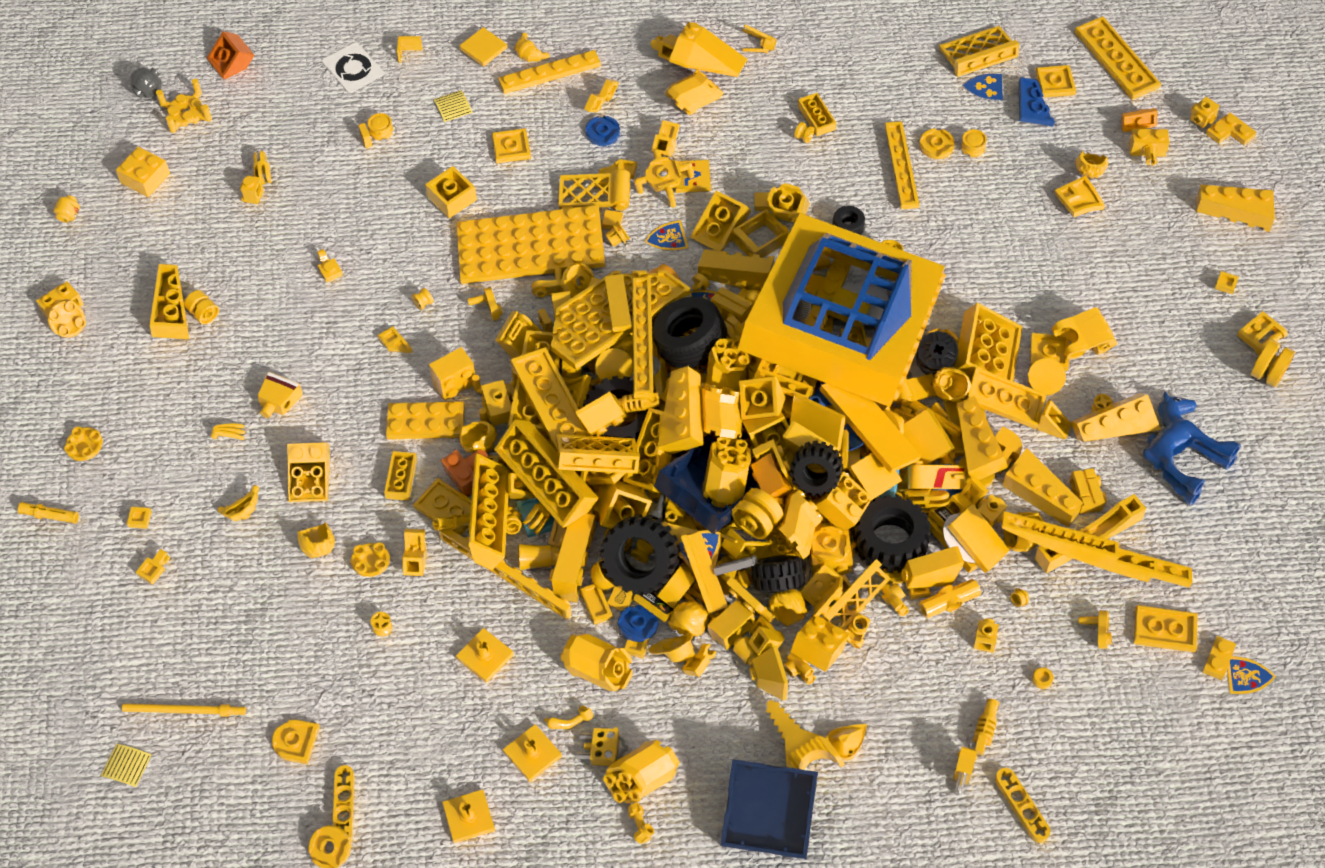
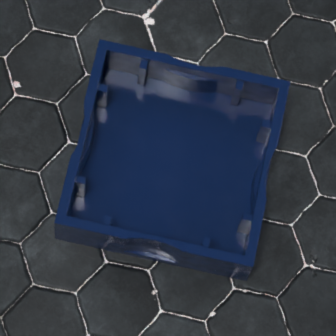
M707 435L703 438L702 446L690 449L686 454L676 458L661 469L654 487L712 534H715L733 520L732 509L739 501L743 500V497L730 507L726 505L724 508L715 507L709 497L706 499L703 496V482L712 443L716 441ZM750 467L748 469L744 496L751 488L760 489L759 484L753 478V469Z
M732 759L728 787L729 793L720 846L807 859L818 772Z

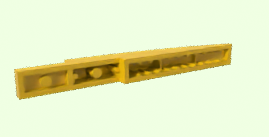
M1006 511L1002 513V529L1070 558L1145 582H1149L1150 578H1155L1188 588L1193 583L1192 568L1121 549L1119 548V542Z

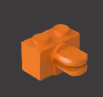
M455 450L441 459L446 474L459 491L467 497L472 494L475 455L478 453L488 458L484 450H477L465 459L458 450Z

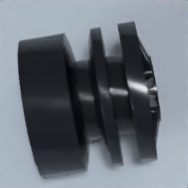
M930 332L919 343L916 354L917 366L924 374H933V376L943 367L953 368L958 355L957 343L946 332ZM935 349H937V351H941V354L939 355L937 352L934 353Z

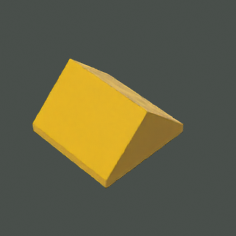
M777 377L739 381L742 420L780 415L786 398Z

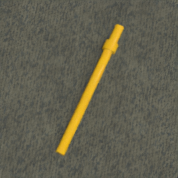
M122 704L123 712L220 714L221 717H229L230 715H246L247 711L246 707L230 706V704H221L220 706Z

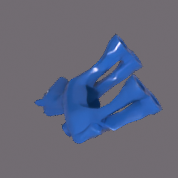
M1164 391L1163 400L1159 403L1157 410L1165 428L1158 435L1153 433L1146 441L1148 446L1143 450V456L1152 463L1155 469L1161 468L1162 478L1173 487L1178 495L1184 498L1187 504L1193 505L1202 493L1205 480L1186 476L1180 472L1174 464L1173 456L1183 452L1187 447H1191L1228 470L1236 461V454L1241 448V444L1236 441H1216L1205 435L1191 421L1181 417L1182 415L1194 412L1197 407L1196 402L1181 397H1169L1167 392Z

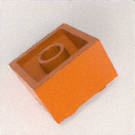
M223 31L207 59L223 79H227L247 69L255 55L238 34Z

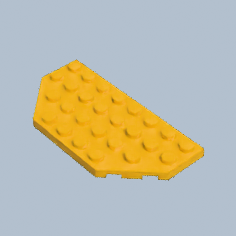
M647 270L623 274L632 330L613 332L605 277H603L556 308L551 350L577 370L633 332L632 278L651 277L652 319L670 303L691 293L690 287L666 270H658V273H647ZM613 271L606 276L621 274V271Z

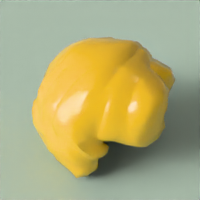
M696 601L679 603L674 608L668 625L680 635L692 633L695 637H698L704 633L709 621L708 612L704 609L703 605Z

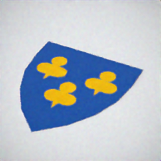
M983 74L968 80L963 85L976 96L991 100H1003L1002 74Z

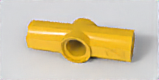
M970 579L954 587L953 585H948L942 588L936 595L920 601L919 606L924 617L928 619L946 610L947 612H952L958 609L964 602L980 596L981 591L977 581Z

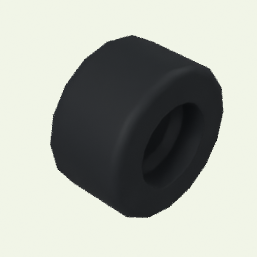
M842 206L834 213L832 225L862 235L864 232L865 216L855 206ZM849 221V222H852V223H854V224L848 225V224H845V223H843V222Z

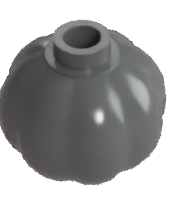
M144 67L136 69L130 76V84L133 86L131 90L141 99L144 96L146 98L157 96L156 91L162 88V82L158 77L160 73L153 67L151 69Z

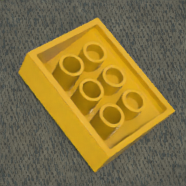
M977 302L964 312L958 342V355L954 368L966 373L970 381L976 367L1013 381L1023 326Z

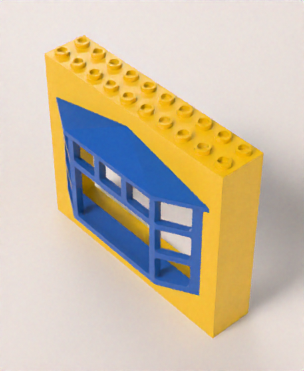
M799 213L745 321L737 350L891 407L893 400H898L901 392L898 388L902 389L939 295L946 276L943 273L945 266ZM821 254L869 271L853 309L804 292ZM874 274L883 276V277H885V278L891 279V280L896 281V282H895V283H892V282L886 281V280H884V279H881V278H878V277L874 276ZM873 284L892 291L888 301L866 294L869 285ZM800 299L821 307L813 327L792 319ZM862 301L884 309L881 318L876 319L858 312ZM827 309L849 317L841 337L820 330ZM854 320L876 327L869 347L847 340Z

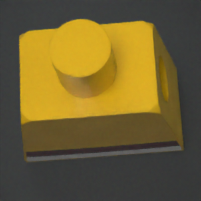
M268 372L258 394L260 406L263 407L260 414L265 418H270L273 412L280 415L286 414L303 395L300 384Z

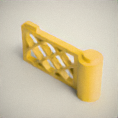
M617 170L613 173L560 175L559 209L599 205V207H613L617 211H624L629 207L630 172L626 170ZM602 179H609V183L604 188L598 184ZM584 180L592 182L587 188L581 185ZM564 181H573L574 184L567 189L564 186ZM578 186L583 191L576 197L572 191ZM594 186H597L600 191L594 196L589 191ZM605 193L608 196V201L600 202L598 198ZM568 194L574 198L570 203H563V199ZM585 194L591 197L588 202H582L580 199Z

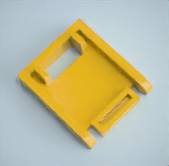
M524 314L518 316V320L515 321L506 336V340L502 343L515 357L522 356L527 330L543 332Z

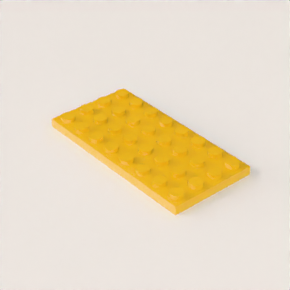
M599 205L456 222L461 284L555 273V268L557 267L562 268V272H564L568 266L573 264H584L590 269L606 267Z

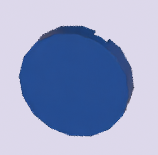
M609 116L594 117L586 125L587 139L597 146L611 145L620 136L618 122Z
M641 605L625 608L618 618V630L621 635L634 642H643L646 639H651L658 629V619Z

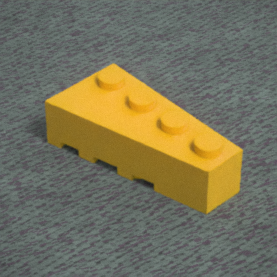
M704 249L698 264V273L704 275L708 280L719 282L723 285L727 284L739 289L745 288L760 292L774 265L775 256L760 258V255L753 254L752 257L743 256V253L736 252L733 255H728L726 251Z

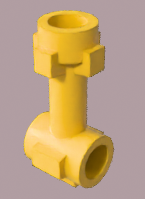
M633 803L628 807L630 819L635 820L638 831L634 833V839L639 844H643L651 839V836L654 834V828L650 824H645L642 817L644 810L640 803Z

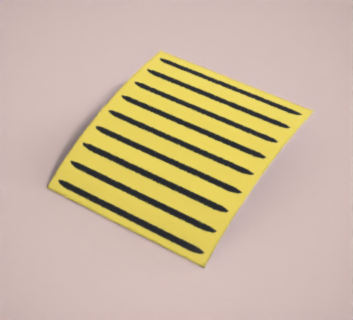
M462 90L434 99L444 122L473 113Z
M116 744L101 777L136 787L152 754Z

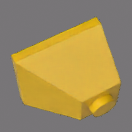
M773 646L752 660V668H749L751 680L756 681L758 688L781 700H787V676L778 648Z

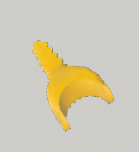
M769 700L766 703V712L771 714L770 719L775 720L774 725L779 726L778 732L782 733L781 738L785 740L787 767L805 770L809 763L817 759H829L840 768L845 765L840 755L826 738L801 729L799 724H795V719H789L790 714L784 713L785 709L779 707V702Z

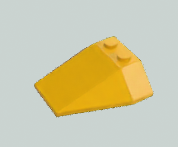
M688 22L678 36L669 62L686 68L738 77L748 59L706 28L699 26L697 23Z

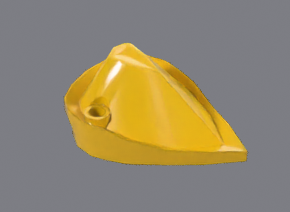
M867 724L842 726L828 733L826 739L832 744L843 761L853 759L859 752L866 734Z

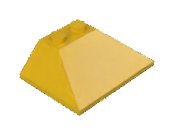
M764 359L761 360L753 379L775 376L784 395L793 398L794 395L800 394L808 399L812 396L819 381Z

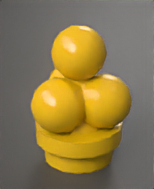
M508 506L506 533L512 535L520 531L522 515L511 506Z

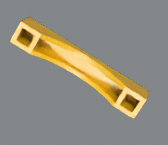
M1133 494L1118 502L1099 519L1079 531L1109 539L1141 521L1147 508ZM1039 546L1034 559L1047 574L1073 558Z

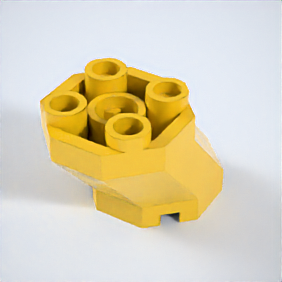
M698 69L692 75L670 84L665 92L666 96L671 100L673 99L675 104L690 116L698 108L719 99L724 94L712 80H709Z
M787 183L781 184L779 188H771L767 197V205L773 215L778 219L788 222H795L799 213L806 215L810 204L798 186Z
M718 339L709 352L706 383L714 384L721 389L722 386H728L736 391H740L739 381L746 380L747 365L750 362L748 353L737 350L740 340Z
M704 383V387H701L703 431L710 434V431L713 430L715 435L720 437L741 438L743 427L740 391H736L728 386H722L721 389L714 384Z
M719 437L711 445L703 482V496L706 499L709 497L715 507L724 508L726 505L730 507L744 496L748 469L751 463V451L744 440Z
M797 488L787 495L783 519L775 529L779 536L785 539L787 546L798 557L805 559L810 554L815 527L821 522L823 517L817 511V506L811 500L807 502L804 493Z
M572 634L561 653V661L564 662L565 668L572 676L581 677L608 691L625 689L632 677V669H629V663L632 664V658L626 650L615 647L590 634Z
M658 740L645 741L640 747L612 763L607 768L603 781L613 795L614 800L618 803L625 802L626 804L639 802L644 796L672 780L677 773L676 769L680 763L672 748L660 746L661 742Z

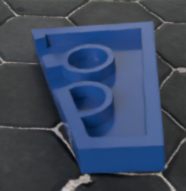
M1020 77L1018 81L1019 121L1053 126L1055 121L1050 116V109L1043 100L1044 95L1036 79Z

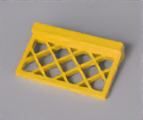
M996 26L939 45V50L955 68L954 73L959 77L1017 58L1019 43L1017 40L1012 41L1000 26ZM997 32L1000 34V36L991 35ZM982 38L985 39V41H979L976 39ZM988 40L997 41V42H996V44H994V43H989ZM967 43L970 44V46H964L961 44ZM973 45L982 46V47H981V49H979V48H974ZM952 48V49H955V50H954V51H949V50H946V49ZM958 50L967 51V52H966V54H964V53H959Z
M557 434L558 470L638 474L640 454L637 452L635 438Z

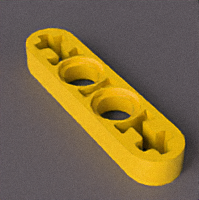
M342 765L336 769L334 774L333 826L344 827V830L350 837V842H352L355 775L350 766ZM344 772H347L349 775L346 776L347 785H343V780L341 777L343 776ZM342 791L350 793L347 800L342 801L338 798ZM342 811H347L349 813L348 819L340 821L338 814Z
M1001 768L995 777L996 785L1031 839L1036 843H1044L1050 835L1049 825L1016 774L1009 768ZM1002 775H1004L1005 777H1008V776H1009V777H1010V778H1009V781H1008V782H1007L1006 780H1003V781H1002V780H1001ZM1015 791L1020 792L1023 799L1015 801L1012 799L1011 793ZM1029 809L1034 813V817L1027 819L1023 816L1022 811ZM1037 828L1040 831H1045L1043 836L1041 834H1036Z

